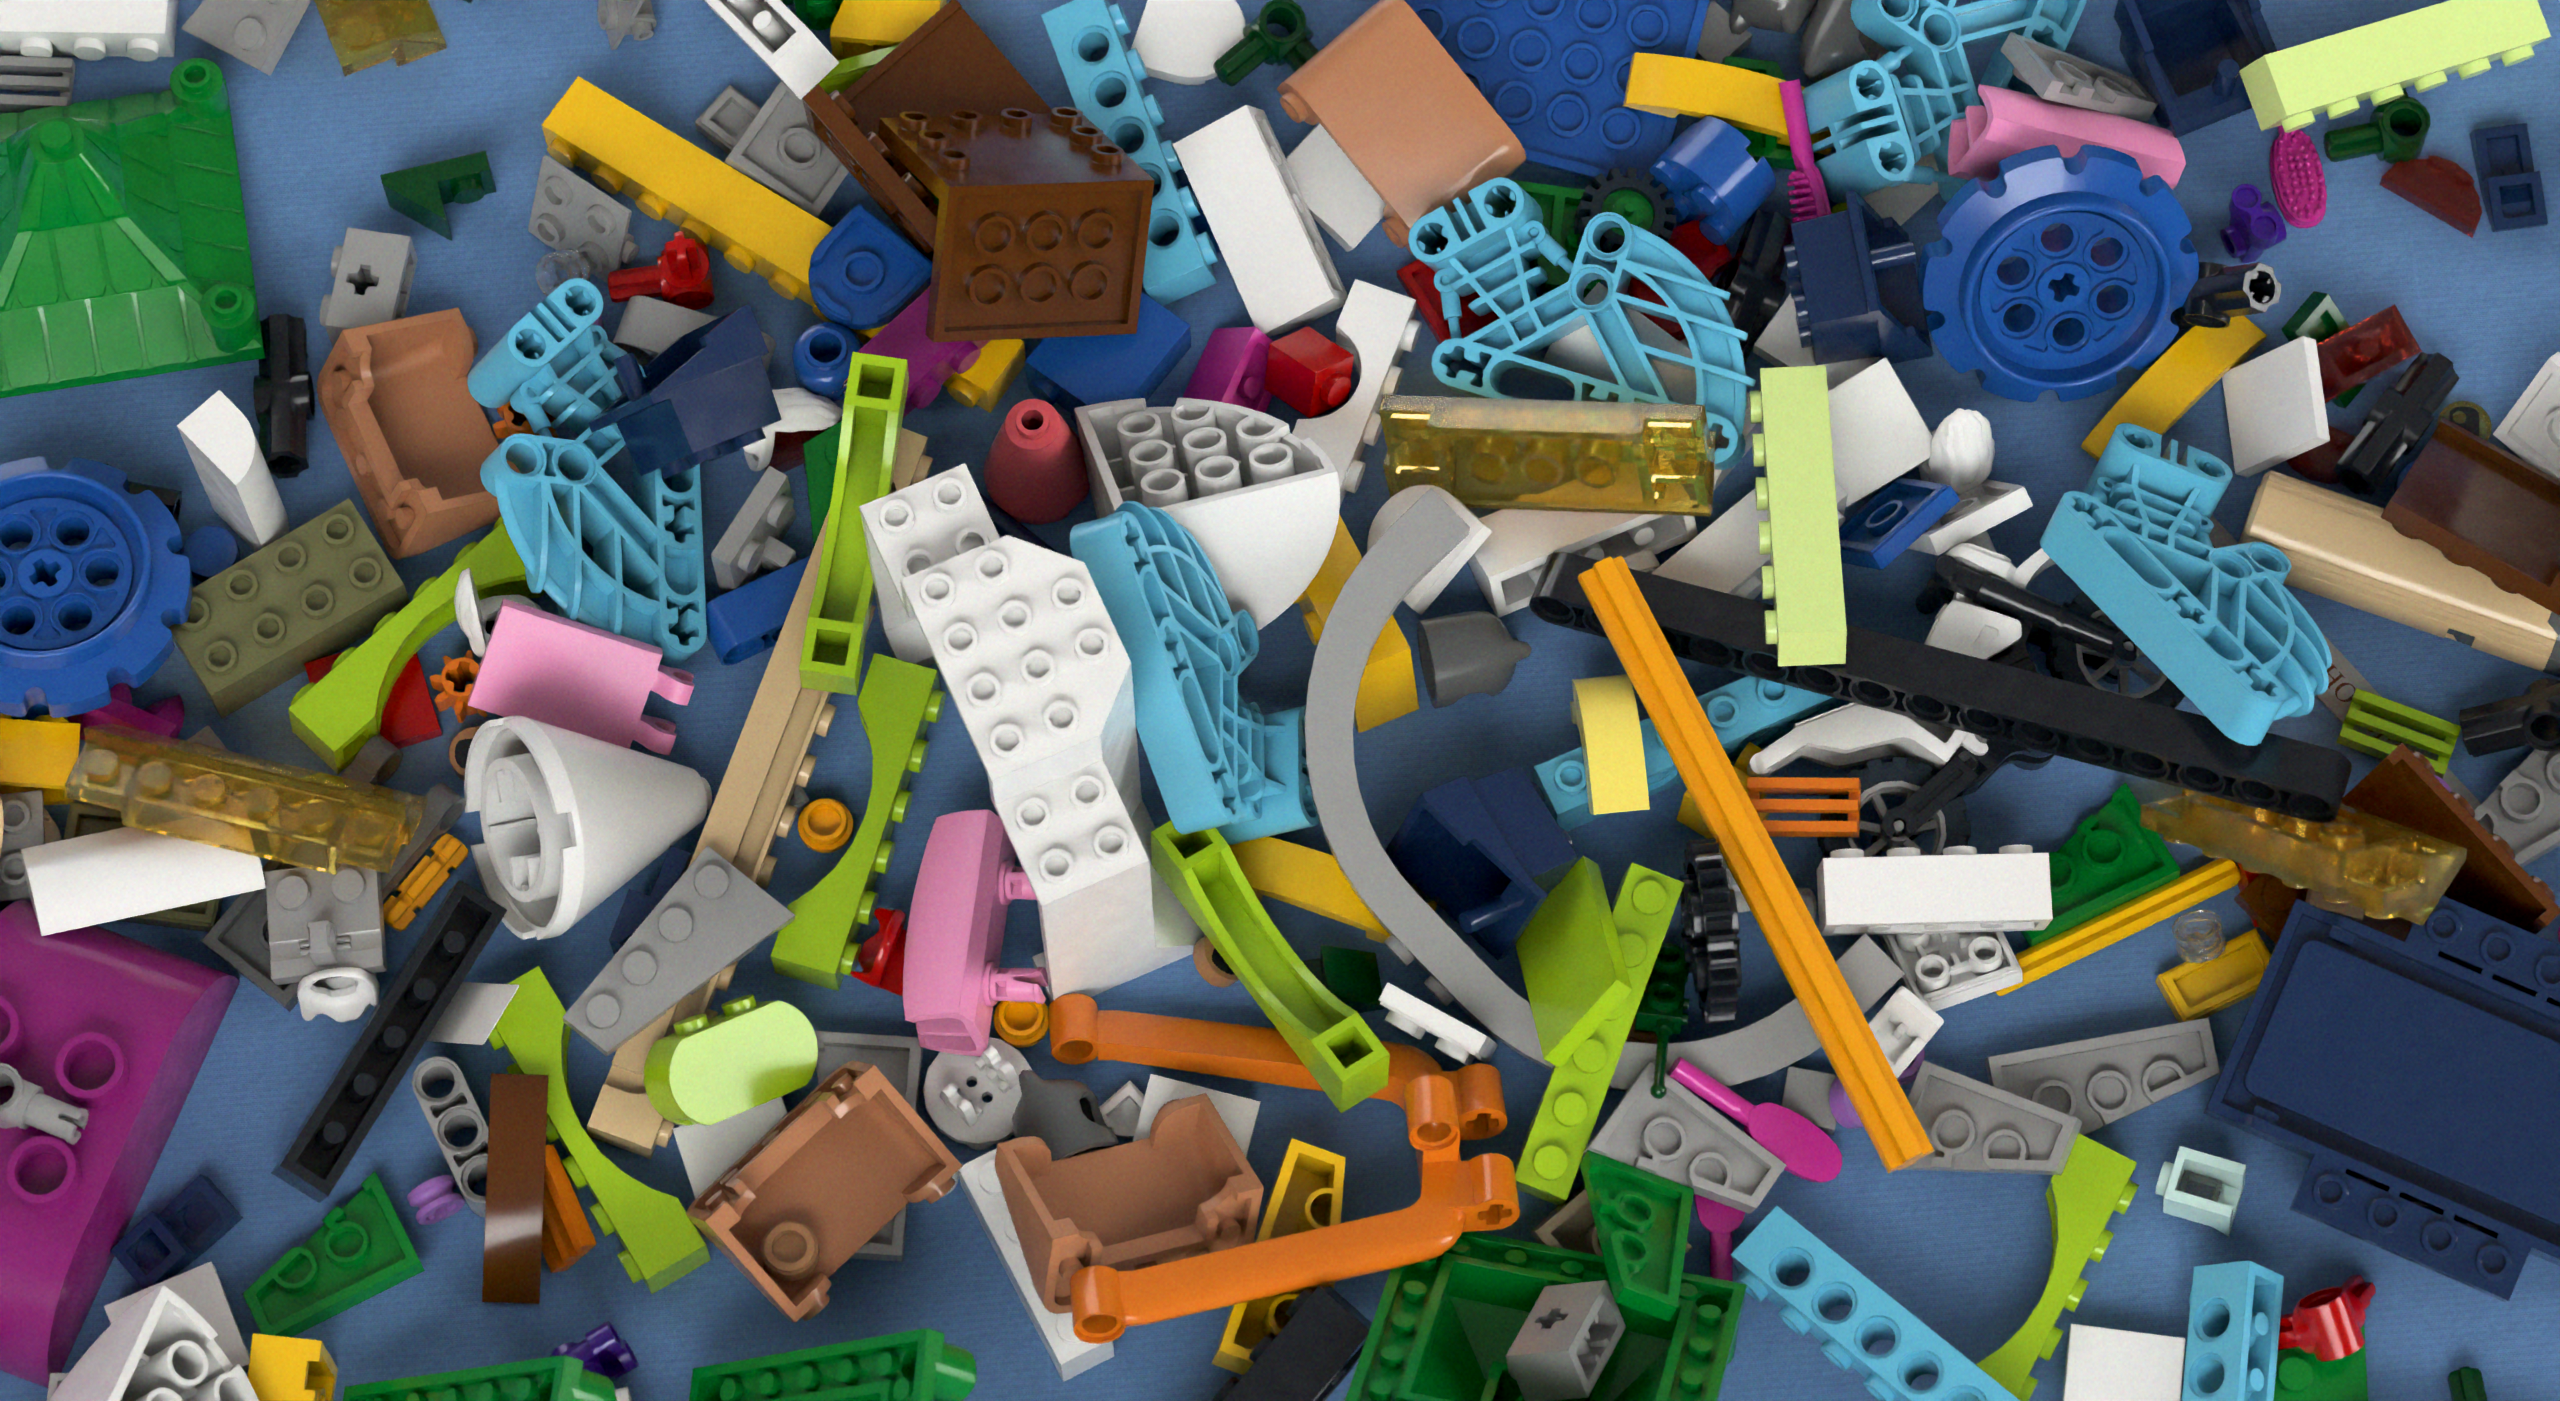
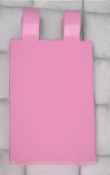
M503 598L468 698V706L503 717L524 716L630 749L632 740L653 752L670 756L677 736L674 733L676 724L662 718L642 714L650 691L659 694L673 703L688 706L694 689V684L692 683L694 674L682 669L661 665L660 661L663 651L660 647L613 634L603 629Z

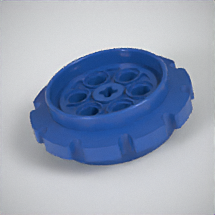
M2089 144L2082 145L2075 156L2064 158L2061 156L2056 145L2041 146L2022 151L2001 160L1998 163L2000 173L1996 179L1984 182L1977 177L1972 178L1954 194L1936 219L1943 238L1937 242L1926 243L1923 247L1918 270V292L1924 308L1928 311H1934L1926 318V323L1937 348L1958 373H1965L1971 369H1976V375L1983 390L2007 399L2029 403L2035 402L2039 394L2045 390L2056 391L2061 402L2087 398L2114 388L2118 383L2116 374L2124 367L2131 366L2136 370L2146 368L2165 350L2178 333L2179 327L2172 313L2177 308L2183 307L2190 290L2198 280L2199 255L2190 239H2183L2184 236L2191 232L2192 226L2182 204L2170 186L2159 175H2153L2148 179L2142 180L2143 174L2135 158L2110 148ZM2061 223L2058 228L2052 231H2044L2049 225ZM2111 237L2106 243L2093 246L2098 240ZM2017 257L2016 260L2009 264H2000L2006 258ZM2116 285L2108 292L2099 293L2106 286ZM2015 304H2023L2019 309L2007 312L2009 307ZM2072 318L2066 324L2056 325L2059 321L2063 319Z
M43 456L28 457L0 464V586L2 587L0 589V713L23 717L27 714L28 709L36 704L47 706L50 716L53 718L68 717L99 709L112 702L110 690L114 685L126 683L132 688L141 686L159 670L175 648L172 631L168 627L174 624H183L188 620L192 601L190 562L187 556L174 554L182 549L183 541L181 530L169 509L150 490H145L139 494H130L128 476L125 472L101 462L78 457L69 459L68 464L61 469L48 467L46 458ZM71 539H85V541L79 545H64L67 541ZM17 542L29 543L21 549L8 548ZM109 578L115 580L110 585L103 587L93 585L100 579ZM84 622L89 624L84 629L78 631L66 629L74 623ZM17 627H32L30 631L24 634L15 635L10 633Z

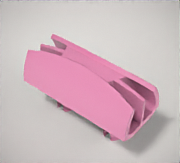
M1979 84L1978 94L1982 98L1984 105L1967 106L1965 108L1966 118L1951 121L1948 144V176L1969 181L1977 177L1984 182H1990L1998 177L2000 173L1998 163L2001 160L2025 150L2048 145H2056L2061 156L2064 158L2075 156L2079 152L2080 147L2085 144L2110 148L2125 153L2136 159L2143 174L2142 180L2148 179L2153 175H2159L2172 190L2176 187L2186 165L2182 147L2170 130L2126 117L2045 100L2036 95L1995 86Z
M989 809L954 812L936 817L926 844L912 898L903 966L904 1016L906 1021L916 1023L920 1047L944 1053L981 1057L982 1052L987 1049L993 1007L997 1001L1036 1002L1037 1004H1043L1046 998L1040 987L1048 986L1045 967H999L1008 905L1014 899L1037 900L1023 867L1014 866L1016 852L1000 817Z

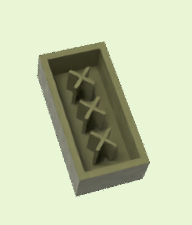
M348 498L192 588V601L188 620L183 624H174L168 628L172 631L174 643L221 719L304 672L306 670L304 663L333 655L373 632L377 623L385 615L393 611L400 612L411 601L404 583L354 504Z

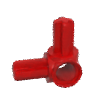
M684 231L673 233L674 240L666 242L660 256H657L658 265L617 270L608 273L607 283L612 302H626L632 296H646L650 298L662 296L664 302L691 310H699L709 306L714 302L715 295L707 246L696 242L694 238H685Z
M2352 1275L2341 1287L2334 1286L2320 1289L2303 1297L2298 1301L2293 1313L2281 1315L2278 1350L2300 1347L2306 1353H2314L2319 1361L2340 1359L2358 1351L2365 1344L2361 1328L2366 1318L2365 1309L2371 1304L2370 1299L2376 1293L2373 1282H2365L2361 1275Z

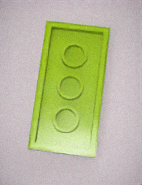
M1584 855L1564 876L1562 881L1550 891L1544 903L1515 943L1543 1059L1558 1068L1569 1060L1632 991L1599 865Z

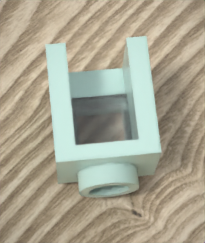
M2179 1146L2175 1163L2164 1161L2155 1194L2164 1196L2163 1213L2213 1227L2229 1236L2245 1186L2246 1165Z

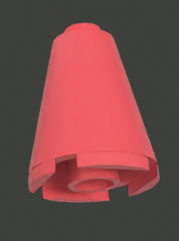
M1027 399L1014 405L1007 414L985 459L984 480L988 495L994 503L1018 522L1042 525L1060 521L1068 516L1069 511L1076 507L1081 500L1082 502L1084 501L1090 490L1080 438L1048 402L1040 399Z

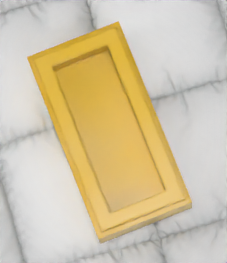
M2255 928L2157 975L2155 983L2178 1023L2203 1019L2254 995L2271 954Z

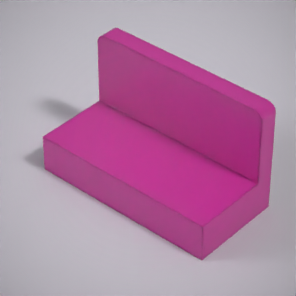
M1257 327L1215 329L1182 398L1218 401L1265 413L1273 397V394L1264 389L1269 344L1274 341Z

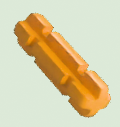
M448 833L442 835L431 848L434 854L431 857L425 855L398 886L397 891L400 894L396 898L391 895L383 904L384 921L391 928L400 932L406 930L417 917L414 913L415 909L418 907L423 910L451 877L448 870L451 867L457 870L468 857V849L456 837Z

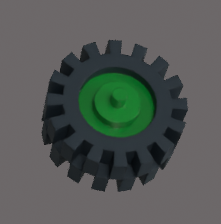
M1619 167L1610 169L1606 178L1602 173L1596 176L1592 185L1588 184L1574 216L1576 218L1573 225L1574 235L1580 234L1577 241L1578 247L1588 222L1594 216L1603 212L1617 213L1623 216L1630 224L1641 227L1668 243L1676 224V215H1672L1675 208L1673 198L1664 199L1668 191L1667 187L1663 183L1656 188L1651 186L1655 176L1646 172L1643 180L1637 179V168L1628 167L1625 176L1620 175ZM1614 227L1603 233L1600 239L1601 251L1604 253L1617 251L1624 243V230Z

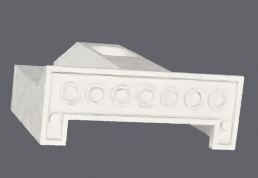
M966 463L859 506L880 624L885 639L896 659L924 667L937 663L988 774L993 804L1037 898L1044 952L1033 956L1032 959L1035 968H1046L1048 986L1044 987L1050 1002L1052 1003L1060 996L1073 993L1084 994L1089 997L1095 996L1193 954L1196 942L1205 934L1151 864V831L1156 828L1141 796L1131 661L1085 563L1009 535L1000 538Z

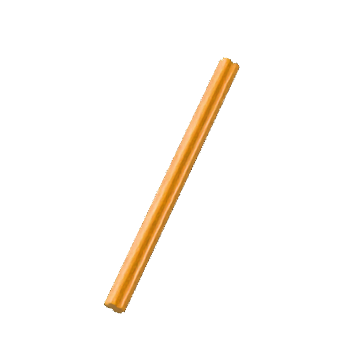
M1622 555L1614 559L1610 556L1594 563L1593 568L1580 573L1577 579L1711 836L1719 843V851L1722 852L1734 880L1888 1174L1897 1169L1900 1171L1911 1166L1918 1159L1931 1154L1934 1148Z

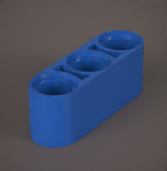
M810 556L725 593L706 604V636L722 665L737 664L776 645Z

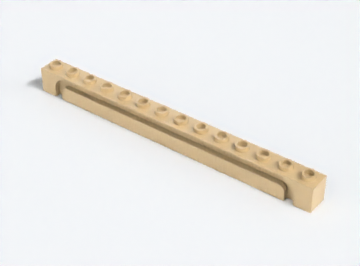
M901 427L891 493L927 479L934 459L925 455L928 437ZM829 510L689 864L690 866L708 845L759 887L766 890L778 862V858L770 855L777 836L785 839L788 837L798 807L790 805L793 793L797 785L804 788L807 787L818 757L809 754L816 734L826 738L837 710V706L829 704L833 692L801 688L799 675L807 618L818 576ZM873 605L871 607L868 629L870 627L876 609V606ZM737 961L711 978L710 982L692 995L689 994L671 1007L664 1016L616 1050L607 1079L601 1088L587 1124V1134L589 1137L648 1159L652 1158L657 1145L664 1148L668 1146L676 1124L662 1117L652 1106L647 1096L644 1085V1066L647 1055L656 1040L676 1033L674 1023L698 1014H706L707 1019L718 1016V1012L710 1009L717 989L724 992L728 991L738 965Z

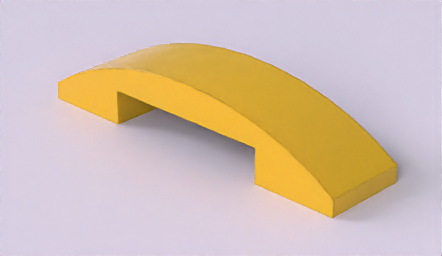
M1634 53L1632 55L1623 106L1670 118H1675L1679 114L1701 119L1704 116H1712L1734 127L1778 137V144L1790 146L1779 83L1786 82V80L1742 68L1691 58L1650 53ZM1830 130L1810 135L1812 144L1830 137ZM1831 148L1820 150L1816 153L1829 155Z
M2245 316L2231 317L2229 326L2226 328L2193 326L2117 401L2085 438L2081 448L2098 462L2117 425L2122 423L2138 425L2163 436L2229 370L2243 363L2266 340L2267 335Z
M1272 837L1229 845L1258 900L1261 901L1263 895L1334 919L1365 930L1366 938L1383 944L1390 936L1359 900L1339 869L1333 855ZM1435 901L1427 903L1436 911L1437 903Z

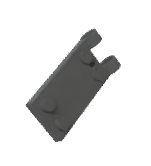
M376 735L364 744L353 762L262 868L264 880L265 871L376 858L380 863L382 899L384 901L436 837L446 833L454 826L465 809L466 800L446 784L439 783L427 792L411 816H406L373 790L375 787L386 783L394 775L403 759V752L382 735ZM375 817L384 818L383 826L377 830L371 829V820ZM266 888L241 893L201 941L213 953L290 1012L299 1002L297 996L299 982L276 985L271 980Z

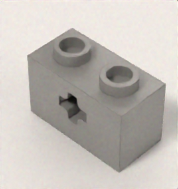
M347 227L343 246L336 245L332 255L331 275L335 278L332 295L325 294L320 307V325L325 326L332 347H334L342 330L405 318L418 261L411 236Z
M1607 1281L1544 1287L1506 1355L1508 1371L1511 1377L1517 1381L1525 1401H1555L1589 1397L1626 1328Z

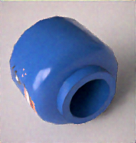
M825 322L814 324L800 334L794 343L791 356L796 381L801 388L816 395L829 398L831 401H839L845 398L852 352H857L861 349L860 342L853 332L841 324Z

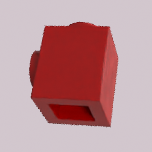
M1307 326L1269 344L1264 389L1308 418H1312L1348 401L1354 355Z

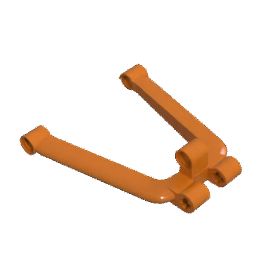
M1074 993L1056 998L1048 1008L1051 1055L1057 1061L1065 1064H1084L1097 1057L1098 1061L1116 1060L1324 1092L1276 1028L1120 1010H1098L1096 1001L1091 997ZM1380 1041L1390 1054L1388 1086L1368 1098L1393 1102L1405 1111L1409 1141L1416 1149L1420 1181V1197L1413 1205L1402 1210L1133 1271H1116L1108 1266L1099 1265L1085 1267L1078 1270L1070 1279L1072 1320L1075 1336L1087 1343H1108L1118 1339L1124 1333L1126 1327L1152 1324L1425 1262L1441 1256L1449 1250L1459 1239L1462 1232L1498 1230L1512 1225L1520 1216L1513 1161L1507 1156L1496 1153L1482 1154L1469 1161H1461L1459 1151L1461 1140L1492 1138L1506 1128L1508 1121L1500 1071L1494 1066L1482 1063L1466 1065L1457 1071H1444L1430 1054L1417 1047L1397 1042Z

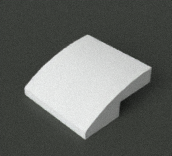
M1318 123L1286 157V160L1313 219L1346 252H1349L1383 218V209L1386 204L1322 125Z

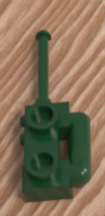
M1662 943L1648 983H1651L1648 988V993L1643 994L1634 1018L1636 1019V1030L1653 1031L1658 1036L1654 1081L1650 1087V1093L1656 1099L1663 1098L1667 1093L1665 1076L1669 1037L1672 1034H1680L1681 1024L1687 1025L1688 1014L1683 1013V1009L1688 1010L1689 998H1684L1685 983L1688 984L1689 973L1686 969L1684 950L1672 943Z

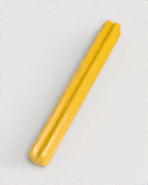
M2222 856L2171 882L2015 954L2022 969L2023 982L1995 991L1998 996L2006 995L2236 886L2241 879L2236 863L2230 856Z

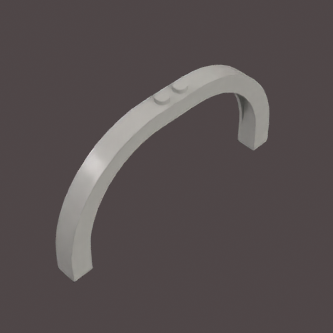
M1430 488L1390 526L1364 555L1344 584L1327 617L1314 655L1307 688L1305 712L1306 767L1312 800L1323 835L1339 869L1359 900L1390 934L1384 941V944L1404 965L1408 966L1415 960L1427 972L1429 977L1423 984L1445 1007L1454 1000L1462 1010L1490 1035L1519 1055L1552 1071L1554 1065L1543 1059L1530 1003L1504 983L1415 892L1398 872L1381 846L1371 825L1359 789L1354 762L1353 726L1359 686L1370 653L1385 624L1403 599L1469 535L1470 527ZM1866 933L1860 936L1835 960L1863 1014L1905 974ZM1795 997L1771 1015L1742 1029L1713 1038L1685 1043H1668L1666 1074H1668L1674 1061L1678 1057H1682L1726 1087H1732L1778 1071L1807 1057L1822 1046ZM1625 1042L1608 1089L1627 1092L1643 1068L1650 1061L1655 1064L1657 1044Z

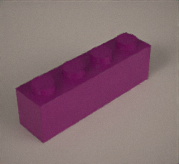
M930 287L857 351L859 353L908 360L909 384L903 418L916 407L923 409L928 406L939 394L941 384L955 372L962 374L972 367L979 358L981 349L991 341L933 343L925 334Z

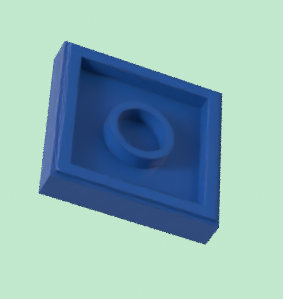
M1902 477L1897 478L1881 489L1839 527L1841 563L1883 570L1960 501V498L1951 485Z

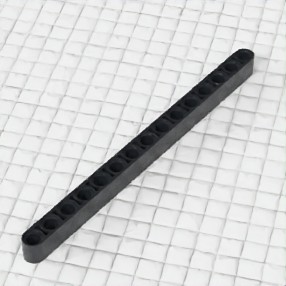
M1553 552L1548 555L1529 603L1531 611L1548 623L1608 638L1577 579L1580 573L1593 568L1594 563L1599 560L1567 552ZM1629 568L1675 656L2310 822L2328 823L2335 820L2352 771V764L2346 756L2326 747L2268 732L2260 744L2247 746L2228 738L2207 717L1848 624H1846V664L1778 667L1776 644H1766L1764 612L1774 610V605Z

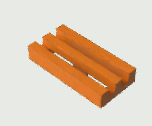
M1747 777L1748 796L1759 817L1760 813H1848V821L1761 820L1770 837H1859L1861 781L1859 778ZM1761 794L1849 795V798L1761 799Z
M554 1144L546 1145L542 1253L551 1273L567 1271L597 1245V1242Z

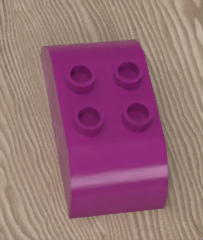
M24 899L15 901L0 912V1063L8 1064L16 1069L23 1080L43 1087L45 1095L77 1108L86 1109L89 1112L85 1129L80 1127L76 1129L82 1135L74 1145L60 1137L32 1126L26 1130L17 1126L7 1129L0 1128V1370L48 1388L50 1373H61L114 1258L110 1250L123 1239L240 981L237 977L98 925L41 936L30 900ZM0 1087V1105L10 1100L14 1093V1087Z

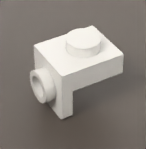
M1900 986L1868 1025L1896 1078H1898L1944 1024V1020L1932 1010L1931 1006L1924 999L1915 996L1906 987Z

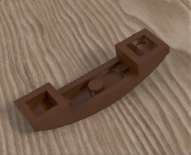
M491 1073L482 1302L539 1304L548 1075Z

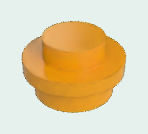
M821 798L810 802L804 807L798 818L799 836L802 842L815 852L832 853L838 851L849 842L853 834L854 823L849 809L835 799Z
M1000 1001L995 1009L993 1020L996 1033L1001 1040L1013 1047L1026 1048L1040 1042L1048 1032V1008L1045 1003Z

